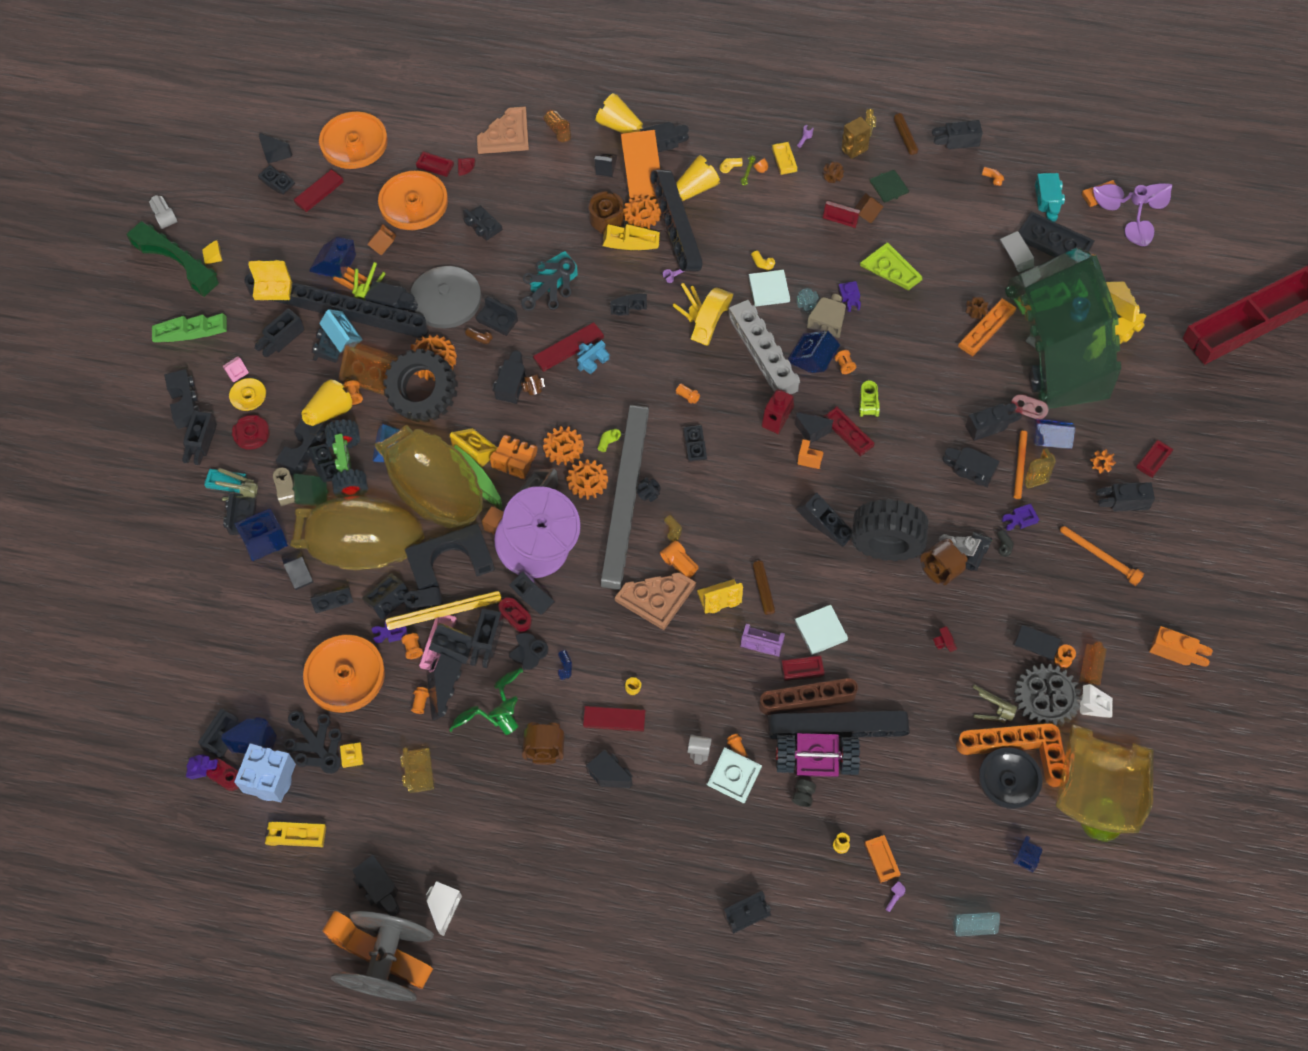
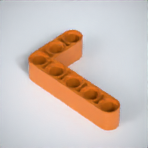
M1054 724L967 730L961 733L956 743L957 750L963 755L991 753L1001 748H1016L1019 750L1039 749L1045 780L1050 786L1058 787L1062 785L1068 775L1060 731ZM1044 733L1051 734L1053 738H1047ZM1024 735L1031 736L1032 740L1025 739ZM1003 737H1010L1012 742L1005 741ZM983 738L990 739L992 744L985 743ZM962 740H968L972 745L967 746ZM1048 752L1054 753L1057 758H1051ZM1052 772L1059 773L1061 778L1054 777Z
M333 911L322 930L323 933L335 945L370 963L371 956L369 952L373 951L377 938L356 928L348 917ZM396 949L394 957L397 960L392 963L390 973L423 989L433 968Z

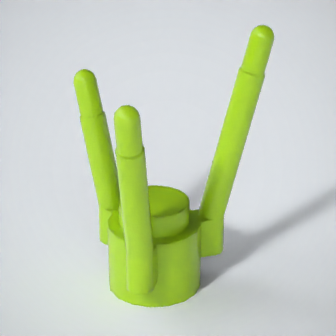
M376 262L373 263L366 284H360V286H358L359 270L355 269L354 288L352 291L355 294V298L366 301L365 296L370 289L369 285L377 265ZM382 272V274L376 282L382 281L383 277L385 276V272Z

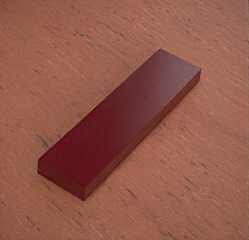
M593 322L534 355L533 359L544 372L580 352V344H594L603 339L604 334Z

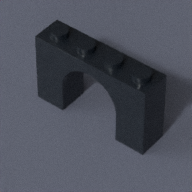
M478 524L467 525L461 530L450 531L444 536L430 538L424 543L413 544L405 549L419 590L430 587L439 588L433 572V564L440 554L449 550H458L465 553L471 561L476 577L495 571L493 561Z

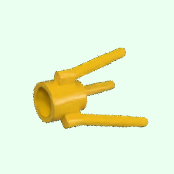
M682 283L681 286L692 303V306L689 308V314L676 304H673V307L686 316L690 322L693 320L695 322L702 304L694 286H691L693 298L688 288Z

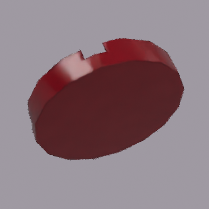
M247 415L237 421L238 423L232 428V436L235 443L240 448L246 450L261 447L270 436V429L266 420L257 415Z

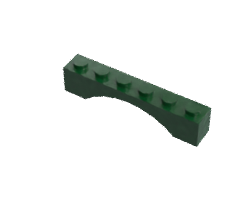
M141 221L126 234L131 245L142 253L160 254L177 261L186 270L191 288L201 296L205 297L219 284L216 278L217 274L212 268L208 269L199 259L195 260L188 251L181 250L175 242H170L163 233L159 234L150 224L146 225Z

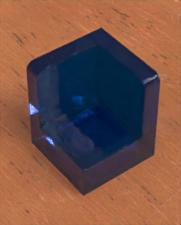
M1026 835L1013 863L1034 872L1043 850L1029 843L1030 837Z

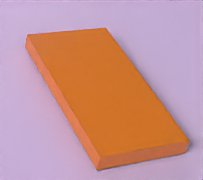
M655 130L621 134L629 199L635 200V196L641 198V195H644V198L648 196L655 198L650 180L651 172L654 169L660 170Z

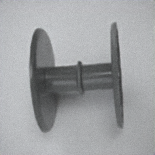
M366 911L351 912L349 918L353 923L378 933L374 949L369 952L371 956L366 975L338 972L331 976V980L346 988L372 996L397 1001H416L417 996L413 991L389 982L388 977L392 963L397 960L394 956L399 939L426 942L431 940L434 934L421 925L401 918Z

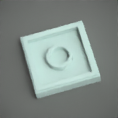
M784 270L749 274L755 307L790 302Z
M831 605L795 619V623L811 655L848 640Z
M724 747L707 785L745 803L762 765Z

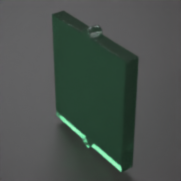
M895 169L870 179V183L884 203L909 193L908 188Z
M293 475L294 487L292 490L294 491L295 504L327 507V494L329 493L327 482L323 483L321 478L316 476Z

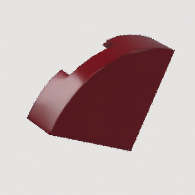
M475 158L458 159L459 176L469 173L474 168Z

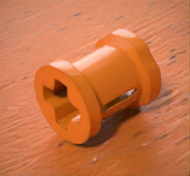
M842 350L835 355L834 358L836 362H839L842 374H849L856 369V364L850 358L849 350Z
M354 380L346 382L343 385L346 393L349 392L352 405L361 403L363 397L359 392V382Z
M416 633L407 634L401 638L402 644L406 648L405 655L407 659H416L423 655V650L418 643L419 637Z
M1067 644L1060 646L1054 656L1056 666H1060V668L1070 667L1076 657L1075 649Z

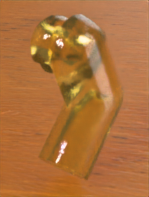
M669 515L665 518L664 522L670 527L667 538L673 542L680 539L682 527L672 515Z

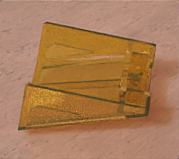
M1072 724L1056 807L1072 819L1099 830L1116 833H1139L1153 807V750L1134 743L1131 749L1099 740L1092 737V730Z

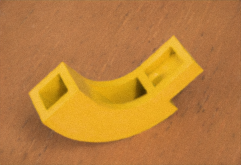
M714 288L710 291L697 315L696 326L691 340L707 346L710 344L721 314L724 311H728L733 293L720 288Z

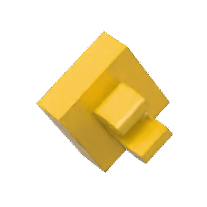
M361 743L340 746L343 768L364 764Z

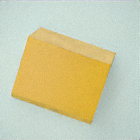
M473 428L451 432L450 434L452 446L457 445L481 468L490 461L492 453L498 448Z

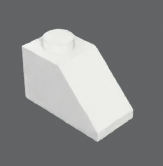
M436 882L434 887L431 886L429 888L426 898L428 899L427 903L439 934L444 936L462 895L460 891Z

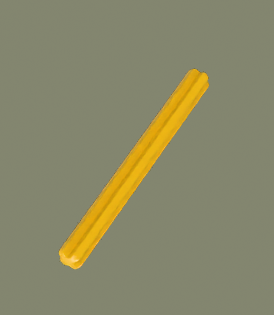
M499 591L387 618L386 626L388 630L498 603L501 601V595Z

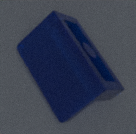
M1035 419V445L1072 449L1076 429L1073 423Z

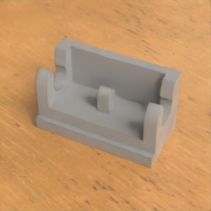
M1018 231L1000 239L1003 248L1006 249L1018 272L1034 267V257Z

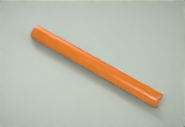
M1020 431L1014 488L1015 499H1021L1027 431Z

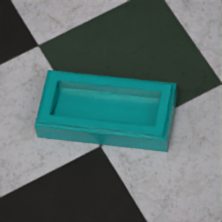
M209 469L204 486L209 489L240 493V489L216 485L215 482L220 481L237 485L245 482L221 473L216 469ZM232 472L247 479L246 474Z

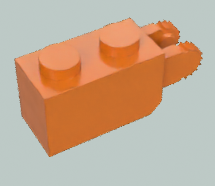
M1160 626L1154 635L1149 652L1182 665L1194 663L1206 667L1210 661L1196 653L1211 656L1213 650L1200 644L1198 639Z

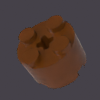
M603 191L595 194L590 199V223L601 234H604L608 224L621 227L624 223L623 201L615 193L608 194V192Z
M948 538L937 542L925 551L920 558L921 563L924 561L926 566L923 569L927 576L937 584L944 583L943 585H947L963 573L966 568L965 563L968 560L967 556L960 552Z
M528 723L523 734L522 757L527 760V757L533 759L532 763L540 765L554 764L556 759L559 758L561 761L564 755L565 733L560 729V724Z

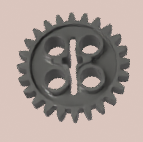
M1043 664L1040 665L1039 670L1035 665L1031 671L1027 669L1024 673L1025 675L1021 674L1020 681L1016 683L1017 689H1015L1014 694L1018 696L1014 701L1020 703L1017 709H1024L1022 716L1029 715L1028 722L1035 719L1036 725L1040 724V722L1057 725L1058 722L1062 727L1065 721L1069 723L1072 719L1071 717H1075L1076 711L1080 709L1081 706L1078 703L1082 700L1078 696L1081 690L1075 689L1079 683L1071 682L1074 677L1073 675L1067 677V670L1061 673L1059 672L1060 666L1053 670L1051 664H1049L1047 669H1045ZM1051 683L1058 684L1060 688L1053 687ZM1031 685L1038 686L1040 690L1033 689ZM1056 702L1063 703L1064 707L1058 706ZM1036 704L1043 705L1044 709H1039Z

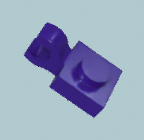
M203 754L190 757L187 764L186 777L189 779L205 777L207 770L217 768L218 760H209V756Z

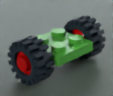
M342 419L341 422L339 420H336L335 423L331 422L325 428V437L328 447H331L337 456L335 464L337 470H339L337 475H334L332 478L333 492L339 499L343 497L344 500L348 498L354 499V497L359 498L360 495L363 496L368 491L366 474L363 471L359 472L357 469L355 471L351 469L350 455L347 448H353L352 445L356 446L360 442L358 424L354 421L351 422V420L346 422L345 419Z

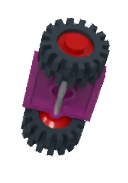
M797 733V750H795V737L793 735H778L776 747L777 773H794L795 759H797L796 776L838 777L840 760L842 775H858L860 767L859 737H842L839 751V735Z

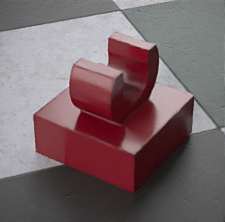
M948 627L941 628L942 636L933 639L937 649L947 647L950 652L957 650Z

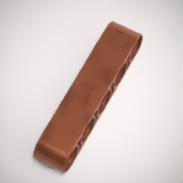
M846 678L767 691L760 697L759 709L765 715H773L849 703L856 697L858 684L855 680ZM850 688L853 692L846 693L843 689ZM830 691L833 695L826 696L823 692ZM810 694L813 696V699L808 700L804 698V695ZM784 698H792L793 702L787 703L784 701ZM771 701L773 702V705L767 706L764 704V702Z

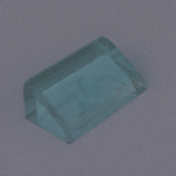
M1000 913L957 915L953 920L955 935L959 937L997 934L999 931Z

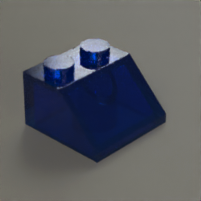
M336 237L324 244L310 267V272L343 279L344 274L347 273V268L350 267L356 256L354 241Z
M828 330L806 333L802 335L788 360L790 364L807 372H824L832 358L836 355L840 344Z
M271 509L234 523L252 561L288 546L282 528Z
M256 717L255 719L244 720L222 734L221 739L232 753L246 754L249 744L273 750L277 735L266 719Z

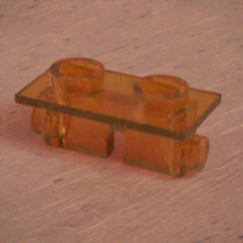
M1096 641L1093 645L1086 644L1080 681L1100 686L1107 650L1102 646L1103 643Z

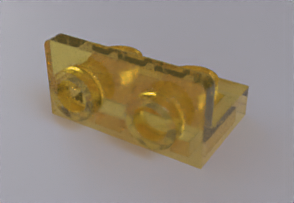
M1048 448L1043 449L1040 459L1030 463L1024 482L1027 489L1049 482L1056 461Z
M403 748V755H400L402 768L405 767V774L402 775L403 786L407 787L410 793L433 790L434 780L430 749L408 751L407 748Z

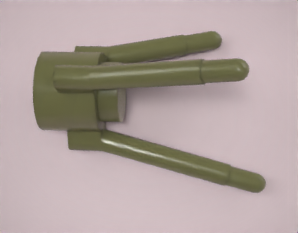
M218 469L219 472L245 483L237 485L216 481V485L240 489V494H243V496H235L236 498H256L258 483H254V480L246 479L227 470ZM222 497V500H229V497Z
M973 685V688L979 691V696L998 705L996 714H999V717L975 714L974 718L999 721L1004 724L1006 720H1013L1017 706L998 698L977 685Z

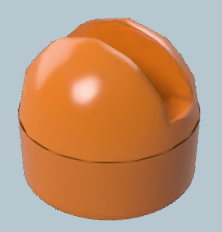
M765 158L754 165V168L759 173H764L768 170V163Z

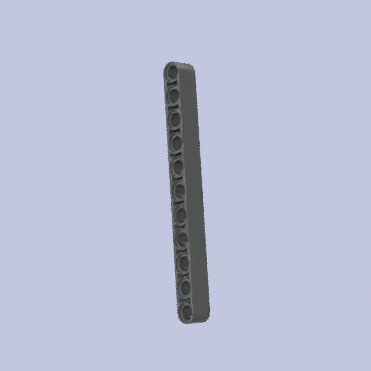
M630 405L601 588L617 590L622 588L649 415V407Z

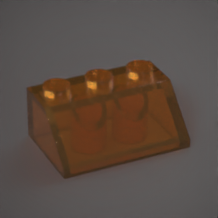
M357 342L345 345L338 380L344 382L358 381L361 388L384 395L383 390L386 387L383 385V380L387 379L385 372L387 369H391L390 363L393 360L396 362L398 357Z

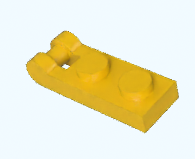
M268 822L267 830H269V834L266 836L265 844L270 846L323 847L326 825ZM277 831H282L281 837L277 836Z

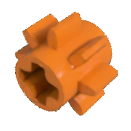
M1107 449L1102 454L1100 451H1096V457L1090 459L1094 464L1092 469H1098L1100 474L1104 469L1107 472L1111 471V466L1116 464L1112 458L1114 453H1107Z

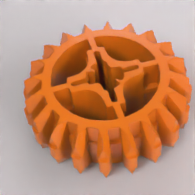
M429 334V337L426 339L422 336L421 341L416 340V345L411 344V349L415 352L417 349H423L438 354L450 364L452 370L453 366L456 365L457 354L455 347L451 344L450 340L446 341L444 336L439 339L438 335L432 338ZM421 370L415 373L420 379L425 377L427 381L429 378L435 381L434 374L429 370Z

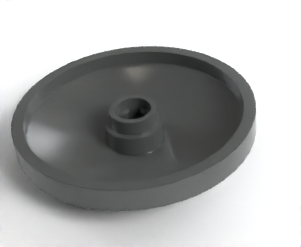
M440 266L426 271L414 282L410 294L414 295L415 301L418 303L417 310L413 312L423 315L427 325L435 328H452L464 324L476 314L481 303V291L476 278L468 271L455 266Z

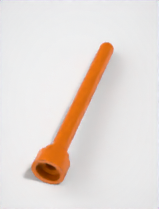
M1066 526L1060 528L1062 534L1125 574L1129 582L1134 586H1137L1145 573L1139 569L1131 570Z

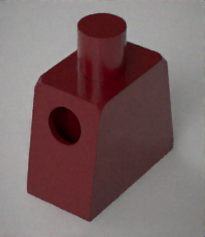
M776 389L765 408L762 427L779 434L794 408V396Z

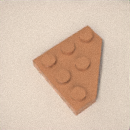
M526 107L508 108L505 111V115L500 119L497 118L490 124L487 131L481 132L477 136L478 154L529 150Z
M675 573L672 576L663 578L661 576L649 578L637 583L628 582L625 583L616 595L615 601L662 630H665L695 588L696 582L681 573Z

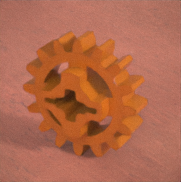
M641 195V198L635 196V200L629 199V203H625V209L623 210L625 221H628V225L634 224V226H640V228L646 226L650 229L651 224L655 226L656 221H660L661 210L659 204H656V199L651 200V196L644 198V195Z
M560 426L559 431L554 428L553 434L547 433V438H544L543 450L545 451L546 458L550 457L551 463L556 460L557 465L563 462L567 466V461L573 464L574 458L580 459L579 453H583L584 444L581 434L577 435V430L571 432L570 427L563 430V427Z
M587 459L585 464L579 461V466L572 465L573 470L568 471L567 483L569 490L572 489L573 495L579 493L580 499L585 495L586 499L589 500L590 495L596 498V493L603 494V489L607 488L608 476L606 469L603 470L602 464L597 466L595 460L591 464Z

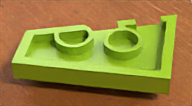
M888 242L860 263L861 267L907 290H910L922 281V276Z

